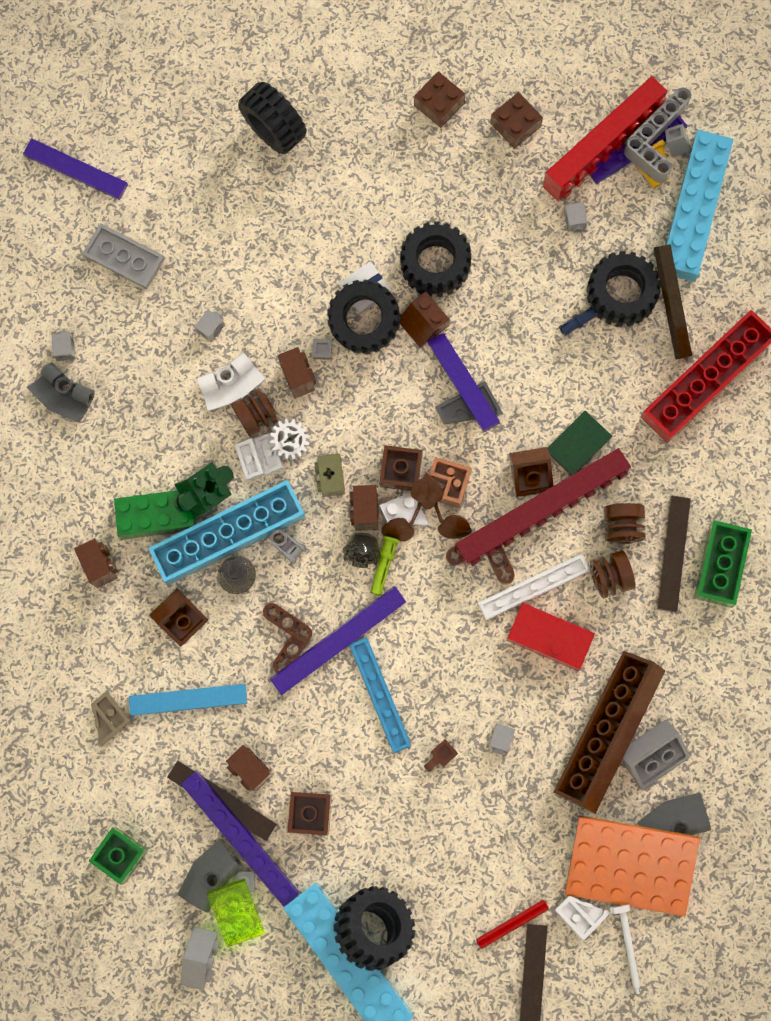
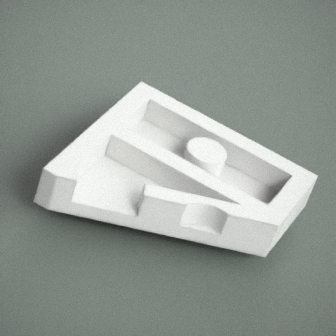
M407 493L379 505L378 509L385 523L394 518H405L409 523L418 506V501L413 499L410 493ZM420 508L413 525L426 527L429 523Z
M567 896L554 910L582 941L610 914L607 910L600 909L571 896Z

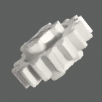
M284 419L283 422L279 421L276 423V426L271 428L274 433L268 434V437L272 438L268 444L273 445L271 452L277 451L276 457L283 455V460H286L288 456L290 460H294L295 456L299 458L302 456L301 452L307 451L304 446L309 445L306 438L310 436L304 434L307 430L306 428H300L301 422L295 424V419L290 420V422H288V419ZM294 436L290 442L284 443L288 437Z

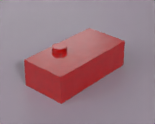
M522 602L506 641L579 671L595 633Z

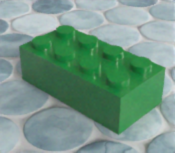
M178 490L114 498L117 536L121 540L182 532L197 524L196 517H193L190 511L180 513L175 508L174 500L180 495Z
M715 520L709 525L693 599L730 608L736 605L752 529Z

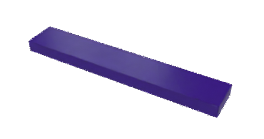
M679 115L666 129L683 124L686 129L687 124ZM665 130L650 146L661 140L667 141ZM626 144L618 151L615 150L610 153L611 157L607 162L603 163L601 161L597 164L598 169L590 175L596 185L632 163L624 154Z
M32 138L23 152L25 157L118 200L121 199L128 186L127 182Z
M442 333L427 341L483 433L499 425L500 420L446 335Z

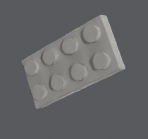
M101 223L82 253L83 257L145 289L148 288L165 259L160 253Z

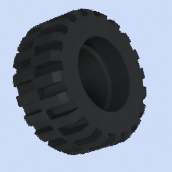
M256 83L240 98L238 108L247 124L250 125L251 129L265 144L274 151H277V153H288L306 136V125L297 113V110L269 83Z
M434 221V225H429V222L424 223L422 228L419 226L414 228L413 234L409 232L406 236V241L402 243L400 265L405 280H408V285L411 288L415 287L416 292L420 294L424 291L430 297H432V294H437V297H443L444 292H447L449 295L453 293L454 288L458 290L462 286V282H465L468 278L471 268V247L467 243L466 236L464 234L460 235L458 228H450L451 224L445 223L440 225L438 221ZM432 246L443 247L453 255V264L443 272H429L419 265V254Z
M620 251L619 255L613 252L609 254L608 258L603 257L599 264L594 266L587 285L588 303H591V307L598 312L597 317L600 320L605 318L607 324L611 325L614 322L616 327H622L626 323L627 327L633 326L634 322L639 324L645 317L647 318L651 314L659 299L661 284L660 280H658V271H653L654 265L652 262L647 263L645 261L646 257L643 255L638 257L632 251L630 254H626V251ZM615 276H627L637 282L641 295L633 302H619L609 295L606 284L609 279Z
M366 279L360 282L355 280L350 285L347 283L343 285L341 291H336L335 298L330 300V309H327V315L329 316V320H327L328 326L335 339L346 349L358 354L376 353L381 351V348H386L390 345L389 342L397 336L396 332L400 328L399 322L401 319L398 303L390 291L380 283L371 282ZM370 300L376 303L381 310L382 319L380 325L369 334H357L350 329L347 323L348 311L356 302Z
M371 886L368 889H361L339 907V912L335 916L337 923L334 924L333 931L337 932V936L334 938L336 943H339L341 946L339 950L342 954L345 953L348 956L346 959L350 963L356 962L355 966L360 969L365 967L366 970L373 971L389 967L407 954V950L413 944L412 939L415 938V930H412V927L415 926V921L411 919L410 915L412 912L410 908L407 909L405 900L403 898L399 899L396 892L392 891L389 893V889L385 887L378 889L377 886ZM363 912H372L382 919L387 929L385 945H377L366 937L361 925Z

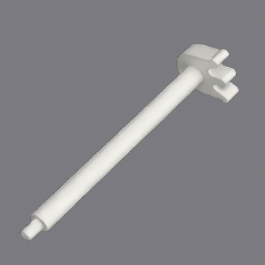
M630 904L609 906L611 914L620 913L633 988H635V993L640 994V983L627 912L631 911Z

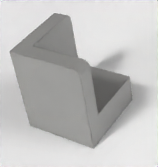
M683 124L665 129L667 144L673 157L691 152L689 138Z

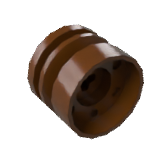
M259 388L254 390L258 397L257 399H254L252 394L248 393L250 403L246 404L240 398L230 404L250 438L261 432L258 423L262 422L268 428L270 425L266 420L267 418H270L273 424L278 422L275 409L268 397Z
M635 503L605 506L604 521L613 523L605 527V531L609 532L605 534V541L617 544H631L645 540L646 534L642 532L645 530V526L636 523L645 520V506Z
M623 550L611 553L609 564L604 556L599 558L600 564L596 558L590 561L594 585L603 599L609 597V592L612 596L616 595V586H618L622 593L636 588L631 564Z

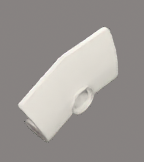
M244 353L240 354L228 366L221 367L217 372L197 378L208 411L230 405L240 398L243 399L266 380ZM225 374H231L229 380L222 379Z

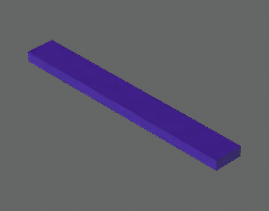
M393 586L271 677L270 681L282 696L405 604V599L398 589Z

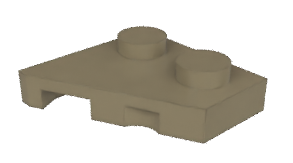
M107 691L91 703L92 712L95 716V726L99 736L98 741L101 746L105 745L132 722Z

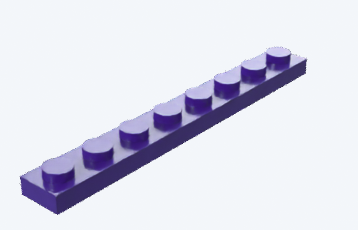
M195 771L181 784L283 907L300 893L198 771Z

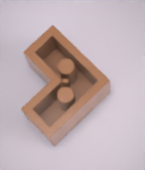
M435 457L429 475L437 482L446 485L442 503L461 508L472 468Z

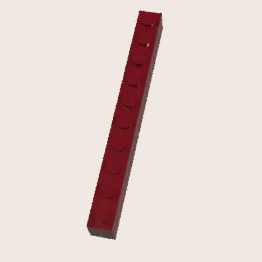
M617 448L455 543L454 548L465 566L467 567L471 564L473 567L482 561L481 558L485 555L490 557L497 553V548L502 545L507 547L514 543V538L519 535L524 537L531 532V528L535 526L539 528L548 522V518L552 516L557 518L564 513L563 510L565 508H574L580 504L579 500L582 498H591L599 488L603 490L613 484L611 481L616 478L618 480L625 478L631 465L621 450Z

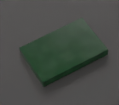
M585 410L547 449L550 456L566 472L573 475L613 436Z

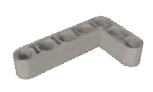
M685 87L677 89L629 137L624 148L625 156L658 183L667 180L672 170V165L650 145L687 108L692 94Z

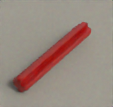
M544 900L536 903L477 938V944L481 949L492 944L549 909L547 903Z

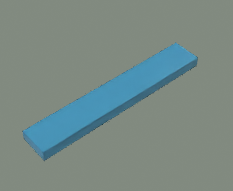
M367 637L351 643L349 646L393 754L411 747Z
M246 684L129 696L130 716L247 704Z

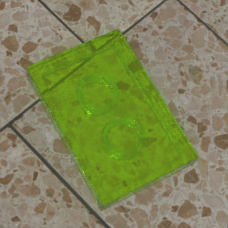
M245 878L207 892L208 900L227 948L265 934Z

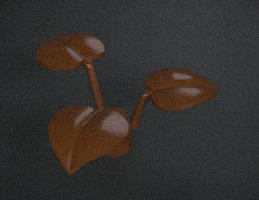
M425 473L411 487L410 494L413 499L418 501V506L411 521L408 523L405 518H394L388 521L381 530L383 536L395 538L399 541H407L414 535V529L411 526L414 524L421 506L425 509H431L434 506L439 522L442 523L438 526V532L448 539H459L466 537L472 532L469 522L462 516L450 515L445 520L442 519L438 502L443 498V490L439 483L428 473Z

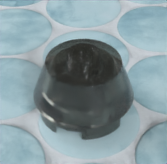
M368 533L352 534L343 548L344 561L349 560L352 562V566L358 568H368V564L377 565L378 559L381 557L377 538Z
M232 556L227 558L218 569L219 584L229 593H244L255 582V567L245 557Z

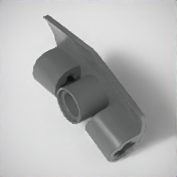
M48 363L40 372L42 376L27 386V389L49 411L80 422L94 398L95 391L71 381L54 363ZM69 384V388L62 391L63 386Z
M700 793L667 800L637 822L639 826L675 832L674 827L676 824L681 823L684 827L682 834L687 835L711 831L710 821Z
M219 839L193 863L178 892V896L198 909L209 913L218 892L226 887L227 881L243 868V865L235 855L229 853L223 840ZM216 876L217 883L213 885V879Z

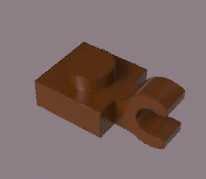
M444 739L430 752L434 757L424 765V768L430 772L439 763L444 767L458 753Z

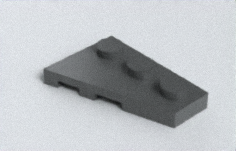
M486 381L478 384L477 386L496 416L503 415ZM460 395L435 406L444 425L475 420Z

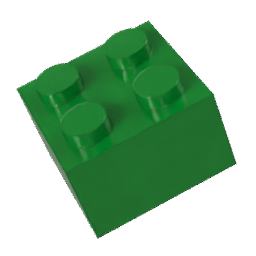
M112 827L89 859V862L122 885L127 882L148 852V849L119 828Z

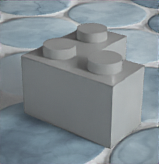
M197 927L193 928L183 956L180 985L204 990L206 982L210 983L213 973L211 969L214 963V957L212 956L213 953L217 954L220 941H217V932Z

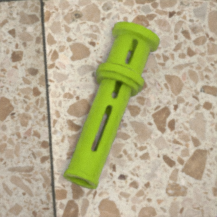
M387 536L382 538L384 542L381 551L378 553L380 559L370 593L382 595L391 561L395 559V548L399 544V540Z

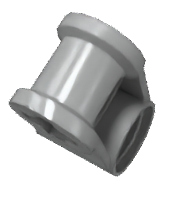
M274 530L270 535L271 544L293 564L296 563L295 560L301 552L307 550L283 530ZM276 535L284 536V541L277 544L274 542V538Z

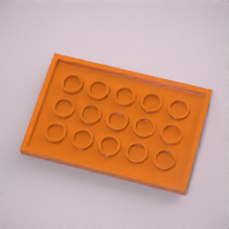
M579 815L565 895L619 905L630 904V907L686 917L700 837Z

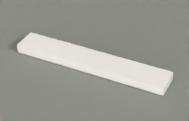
M580 554L479 602L478 606L487 621L521 605L522 602L525 603L591 570L583 555Z

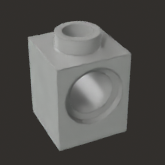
M584 202L566 204L564 216L567 231H573V233L582 232L586 229L588 223Z
M208 309L194 327L200 335L212 342L225 324L222 320V315L216 311L211 312Z
M59 331L57 334L51 335L53 357L56 361L76 359L74 337L71 333Z
M496 723L489 743L492 752L503 755L504 752L508 753L516 729Z

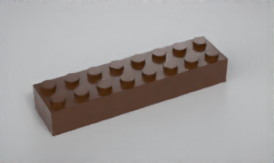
M623 651L553 793L596 814L665 673L663 668L653 661Z

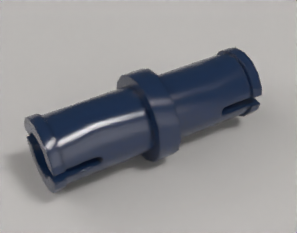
M589 307L582 313L573 315L572 319L559 326L561 333L567 336V334L575 329H581L585 323L597 317L596 312L592 307Z

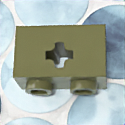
M340 453L317 456L318 462H314L316 474L319 473L320 481H317L318 492H322L323 497L345 494ZM328 472L332 474L331 479L327 478Z

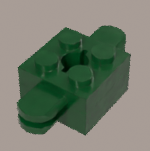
M210 462L197 468L174 485L180 494L174 500L175 508L180 513L190 511L193 517H197L207 513L232 495L227 487V484L234 478L230 467L221 466L216 468L214 463Z

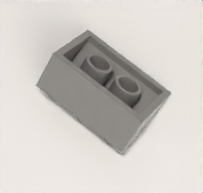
M665 719L629 745L622 762L640 789L644 790L689 759L690 755L679 732Z

